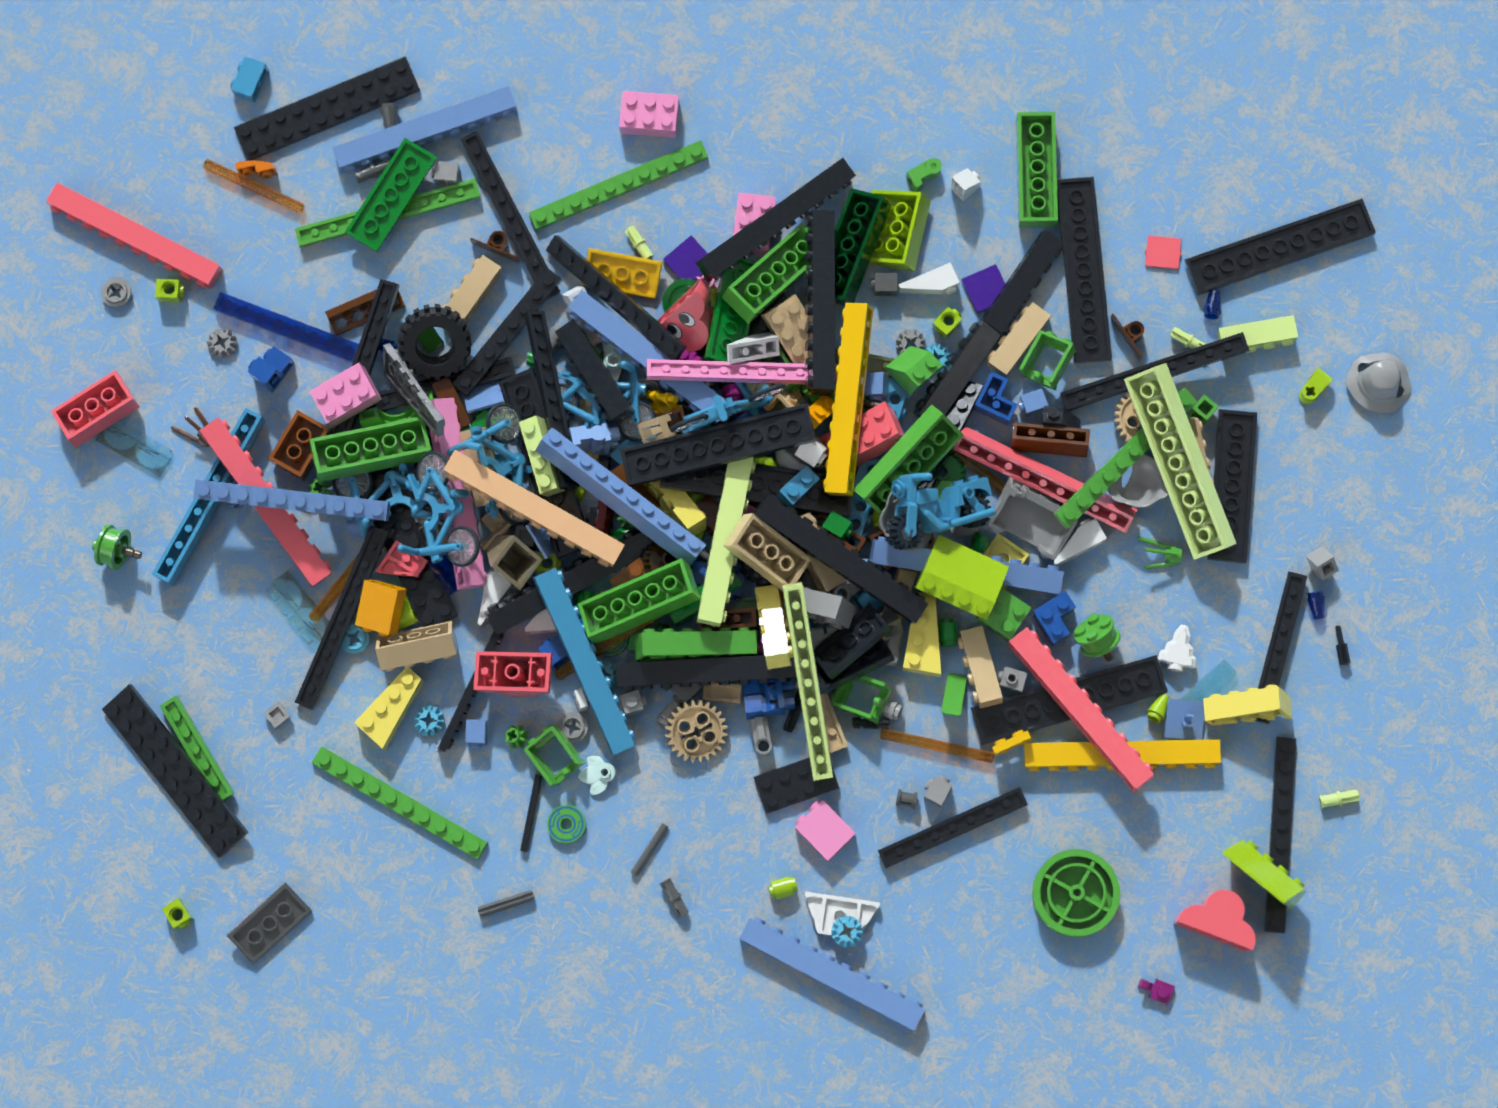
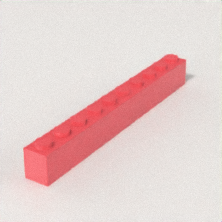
M56 183L46 200L50 206L49 209L54 213L60 214L61 212L66 215L68 220L74 223L79 221L84 228L90 231L92 229L97 230L98 234L103 238L108 239L110 237L115 240L114 242L121 247L126 245L131 248L130 251L139 256L141 253L146 255V259L155 264L157 262L163 264V267L170 272L174 270L179 272V276L186 280L190 278L195 280V284L204 289L206 286L212 289L223 271L219 264L59 183Z
M218 417L199 430L202 437L237 484L274 488L270 482L266 483L262 478L264 473L259 466L254 467L251 463L253 458L247 450L243 452L240 448L242 443L236 435L232 437L228 431L231 428L225 420L221 421ZM253 506L312 588L331 575L330 569L332 567L326 559L322 561L318 555L321 553L315 544L311 545L307 540L309 535L303 528L300 530L296 525L298 520L292 512L288 514L285 509Z
M966 426L961 431L964 436L953 448V450L1062 503H1065L1084 485V483ZM1103 493L1084 513L1127 533L1138 509L1125 503L1117 502L1111 496Z
M1026 627L1009 641L1008 647L1133 793L1152 780L1154 776L1152 767L1139 758L1141 757L1140 753L1134 747L1131 748L1127 744V738L1122 733H1118L1114 729V723L1102 715L1101 708L1089 700V694L1086 690L1080 689L1077 686V681L1073 675H1068L1064 671V665L1060 660H1055L1052 657V652L1048 646L1042 645L1039 642V636L1035 631H1030Z

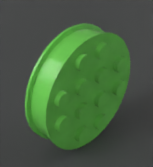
M1072 849L1052 856L1043 864L1034 879L1032 899L1039 918L1048 928L1064 936L1084 937L1098 932L1112 920L1119 906L1120 885L1114 870L1102 857L1090 851Z

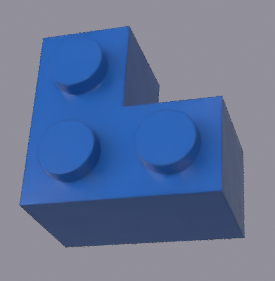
M275 346L265 352L263 355L264 359L258 357L256 360L254 359L249 364V370L247 371L254 381L271 393H273L294 365L292 358Z
M991 371L975 403L974 410L1008 426L1018 404L1001 397L1009 379Z
M1066 591L1032 612L1033 618L1052 647L1070 635L1062 618L1073 612L1076 606Z

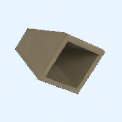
M497 535L486 549L490 566L518 590H521L543 560L513 535Z

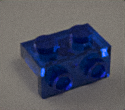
M445 554L442 556V561L438 563H432L431 561L428 566L450 596L462 590H457L453 563Z

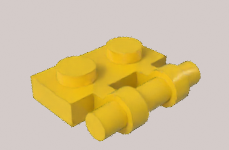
M658 390L646 392V397L653 401L650 403V406L655 411V414L682 407V405L676 404L679 400L678 396H674L672 393H661Z
M1020 730L1012 734L1013 737L1008 740L1003 738L994 743L995 746L992 747L994 755H1004L1009 750L1021 747L1024 743L1031 741L1029 732Z

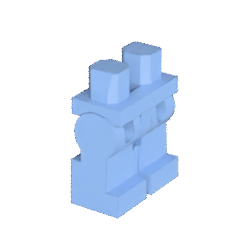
M603 423L601 426H593L591 429H586V426L572 427L569 430L571 442L587 454L600 455L602 453L603 455H609V449L619 446V428H608V423Z

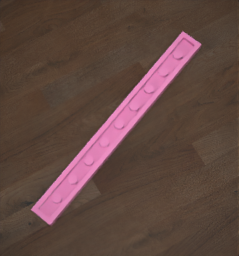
M647 359L646 362L647 380L805 384L806 376H808V369H805V364L759 362L728 364L725 361ZM835 365V384H837V375H836V367H837V365Z

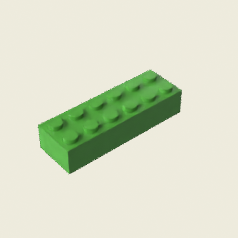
M1017 112L1018 228L1056 227L1058 222L1055 112Z
M803 223L733 282L723 294L722 298L748 324L805 274L807 262L805 261V253L807 251L805 235L807 227Z
M931 405L854 488V491L876 513L881 515L891 493V486L894 480L907 474L930 473L964 434L941 411Z
M420 417L310 439V449L318 483L397 467L401 463H416L426 453L431 452L425 423ZM431 456L427 457L424 461L431 460Z
M681 558L578 603V607L588 638L598 644L698 601L701 598L691 567Z
M749 627L738 628V631H731V628H720V631H712V628H702L701 631L685 628L682 629V632H674V629H663V632H655V629H644L643 632L634 638L635 661L754 656L757 654L756 630L750 631Z

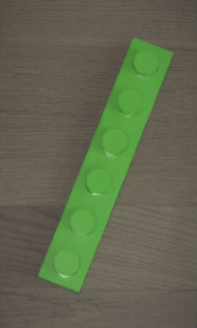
M174 696L160 705L188 756L221 796L222 800L225 801L233 796L235 792L180 698Z

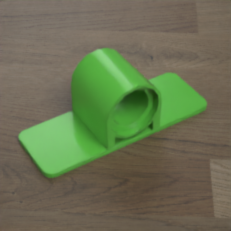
M953 673L948 674L941 712L943 714L958 717L961 715L967 680L966 676Z

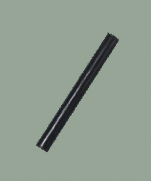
M535 774L520 847L522 852H528L542 775Z

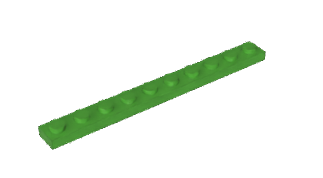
M697 141L529 212L536 231L707 160L708 155L702 141Z
M476 178L414 195L399 220L481 198ZM358 211L295 228L300 248L347 235L345 231Z
M1185 387L1178 391L1184 410L1187 412L1197 400ZM1143 427L1053 514L1066 529L1150 448Z
M322 746L312 761L319 768L476 859H479L488 844L483 839Z

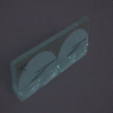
M122 420L99 433L96 438L97 442L159 478L172 459L169 457L172 453L170 448L160 443L155 449L158 441L146 434L139 440L142 432L130 425L123 430L126 423Z
M287 570L270 583L272 587L266 592L274 602L282 599L277 603V606L286 617L293 613L288 620L297 631L305 628L300 635L308 645L313 641L318 643L322 640L329 620L290 571Z

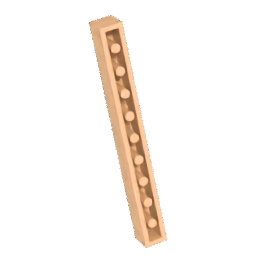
M454 450L443 469L447 479L453 482L458 480L463 483L462 487L471 492L474 489L480 493L479 496L487 501L492 499L497 502L496 506L505 511L508 508L514 512L513 515L515 517L531 521L530 525L539 530L542 527L548 531L547 534L549 536L565 540L564 544L573 549L576 546L582 550L581 553L583 555L599 559L598 563L607 568L609 565L613 567L624 547L623 543L457 450Z

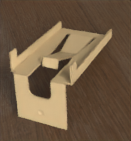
M665 414L637 424L643 444L675 436L676 433H672L667 424L668 421H671L670 415ZM659 424H660V426H657V427L648 428V429H642V428H645V427H650V426H655V425H659ZM662 432L661 434H659V435H657V436H655V437H653V438H651V439H649V440L646 441V439L652 437L653 435H656V434Z

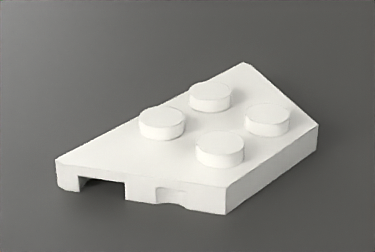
M805 891V897L818 934L832 936L831 929L833 923L842 916L856 918L861 923L862 929H864L880 906V902ZM843 924L844 931L841 932L839 936L847 935V937L851 938L850 932L853 931L855 927L847 928V926Z

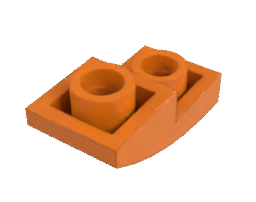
M241 161L235 163L238 173L243 176H249L257 172L259 178L266 179L273 177L274 174H278L274 164L268 162Z

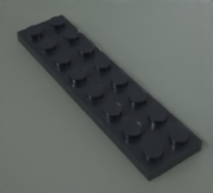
M1218 410L1213 481L1237 544L1207 555V560L1244 564L1247 562L1257 412Z

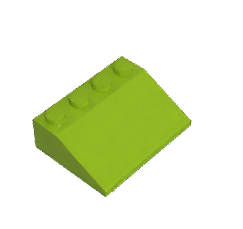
M872 190L871 193L884 196L892 205L869 264L895 270L915 271L931 200L922 192Z
M938 534L914 588L987 620L996 602L1009 566Z
M1242 839L1222 852L1224 856L1290 909H1293L1307 892L1303 889L1304 883L1296 877L1292 880L1287 876L1289 871L1281 865L1277 868L1272 863L1274 859L1266 853L1261 855L1256 851L1259 847L1250 840L1245 842Z

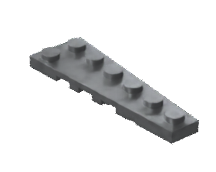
M390 343L383 345L384 376L437 437L444 435V417L440 415L401 360L399 351L394 349Z

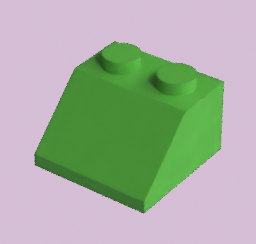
M910 346L884 369L911 396L935 376L943 365L930 351Z

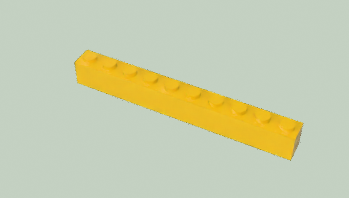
M846 303L845 309L842 312L844 322L840 330L842 340L841 346L838 348V356L840 358L839 365L836 367L837 384H835L834 391L835 402L832 404L831 439L828 441L827 446L829 457L825 464L827 474L823 482L825 492L833 496H853L874 309L868 303Z
M1220 740L1127 742L1131 748L1134 747L1140 753L1141 757L1139 758L1144 763L1147 762L1153 770L1157 769V766H1165V769H1177V766H1185V769H1196V765H1204L1205 769H1213L1221 763ZM1091 742L1024 743L1023 745L1024 769H1029V772H1039L1040 768H1048L1050 772L1060 771V768H1068V771H1079V768H1087V771H1097L1099 767H1107V770H1114Z

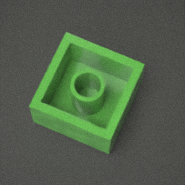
M1001 587L988 619L984 620L977 616L975 620L1004 640L1009 641L1032 607Z

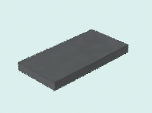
M284 882L227 934V937L254 964L312 910Z

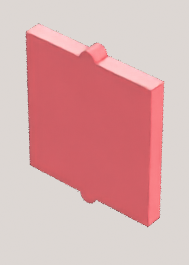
M1148 236L1147 249L1144 251L1146 253L1145 266L1178 270L1179 256L1182 254L1180 252L1181 239Z

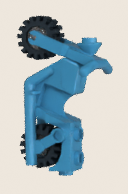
M931 473L907 474L894 480L891 492L900 500L895 507V516L889 520L890 523L886 526L889 528V530H886V534L889 533V536L886 538L891 540L889 544L891 546L894 545V548L899 550L913 549L922 541L919 539L923 537L920 531L933 533L946 531L961 525L967 528L986 525V522L990 520L989 517L996 513L994 508L987 505L990 503L989 499L985 500L987 496H992L988 477L979 478L978 475L967 477L968 481L966 482L963 479L952 482L953 486L942 490L941 499L938 498L939 491L936 488L917 489L916 481L931 480L933 477Z

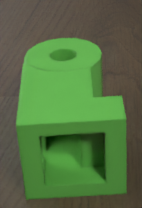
M931 158L907 171L906 178L915 192L923 188V182L940 175L942 164L938 159Z

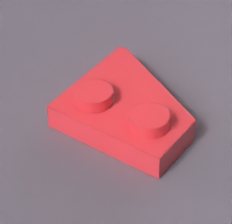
M396 540L376 569V572L379 574L418 578L428 564V560L421 556H412L399 552L397 547L401 543Z

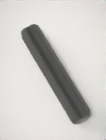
M529 890L478 907L480 917H485L534 901L535 896L533 891Z

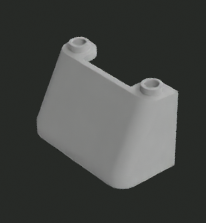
M1010 477L994 507L996 513L989 517L990 520L987 522V525L995 533H999V531L1004 532V530L1036 546L1040 551L1039 555L1047 560L1050 558L1055 560L1078 520L1066 529L1053 515L1063 503Z

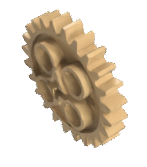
M1129 393L1125 394L1126 399H1120L1119 402L1122 405L1117 404L1115 408L1118 411H1115L1113 414L1115 417H1118L1114 419L1113 423L1119 424L1115 431L1121 430L1119 438L1125 436L1124 443L1137 433L1141 423ZM1134 420L1136 426L1131 427L1127 421Z
M692 699L690 700V705L683 702L682 709L676 706L677 713L670 712L674 716L673 719L667 718V721L671 723L665 726V729L670 730L665 736L671 738L667 741V744H673L671 751L678 750L676 756L680 757L683 754V760L685 761L688 757H690L692 763H694L695 758L699 762H702V757L709 760V754L711 753L716 756L714 750H722L719 744L726 743L722 739V736H728L726 732H723V729L728 728V726L722 724L726 719L724 717L719 718L722 712L720 710L715 712V705L709 708L710 703L708 701L704 705H702V700L700 699L697 704ZM705 714V721L698 723V715ZM688 722L686 730L682 731L679 729L680 723ZM709 723H712V726H710V727H705V726H707ZM695 727H697V728L699 729L697 735H695L694 733H692V732L695 731V730H694ZM712 731L713 737L710 740H705V733ZM689 734L685 736L683 739L680 738L682 735ZM695 739L694 747L687 748L688 740Z

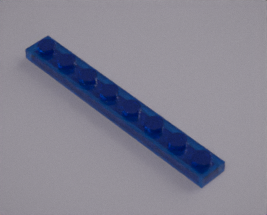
M222 292L219 293L213 310L352 363L359 346L358 343Z

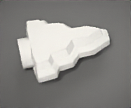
M1180 625L1174 632L1173 640L1167 642L1165 649L1159 653L1158 661L1168 664V670L1183 672L1184 668H1196V658L1193 656L1194 648L1189 644L1191 635L1188 626Z

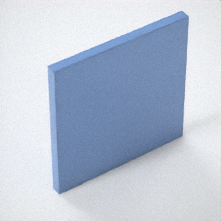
M499 381L475 387L468 397L464 394L467 413L478 410L483 411L486 408H492L497 404L504 403Z
M529 522L525 527L546 559L554 552L550 540L551 536L547 534V530L542 527L539 530L531 526Z
M1168 698L1164 737L1202 740L1205 717L1204 702Z

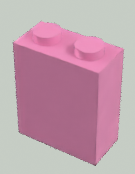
M822 800L820 803L816 801L809 808L811 812L807 816L803 814L796 820L795 823L797 825L795 829L829 862L856 833Z

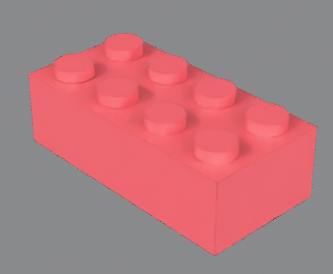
M114 370L51 410V413L67 439L77 448L140 408L124 380Z
M885 401L862 413L856 468L890 450L904 435L894 409ZM831 432L819 437L827 448L825 450L827 459L829 457L827 446L828 441L831 439Z

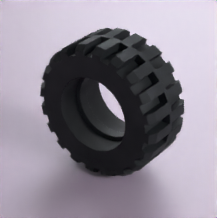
M429 304L423 305L424 309L419 310V308L413 310V314H408L405 318V323H402L400 326V333L398 334L400 356L402 361H405L406 367L409 370L412 369L417 376L421 374L424 376V379L428 380L430 377H435V380H441V376H445L447 379L452 377L451 373L455 372L457 374L461 370L460 367L465 366L467 363V357L471 354L472 346L470 331L464 318L462 319L457 311H451V307L445 306V308H442L440 304H434V307H429ZM431 327L443 328L452 336V347L444 355L438 357L427 356L421 353L417 347V338L420 333Z

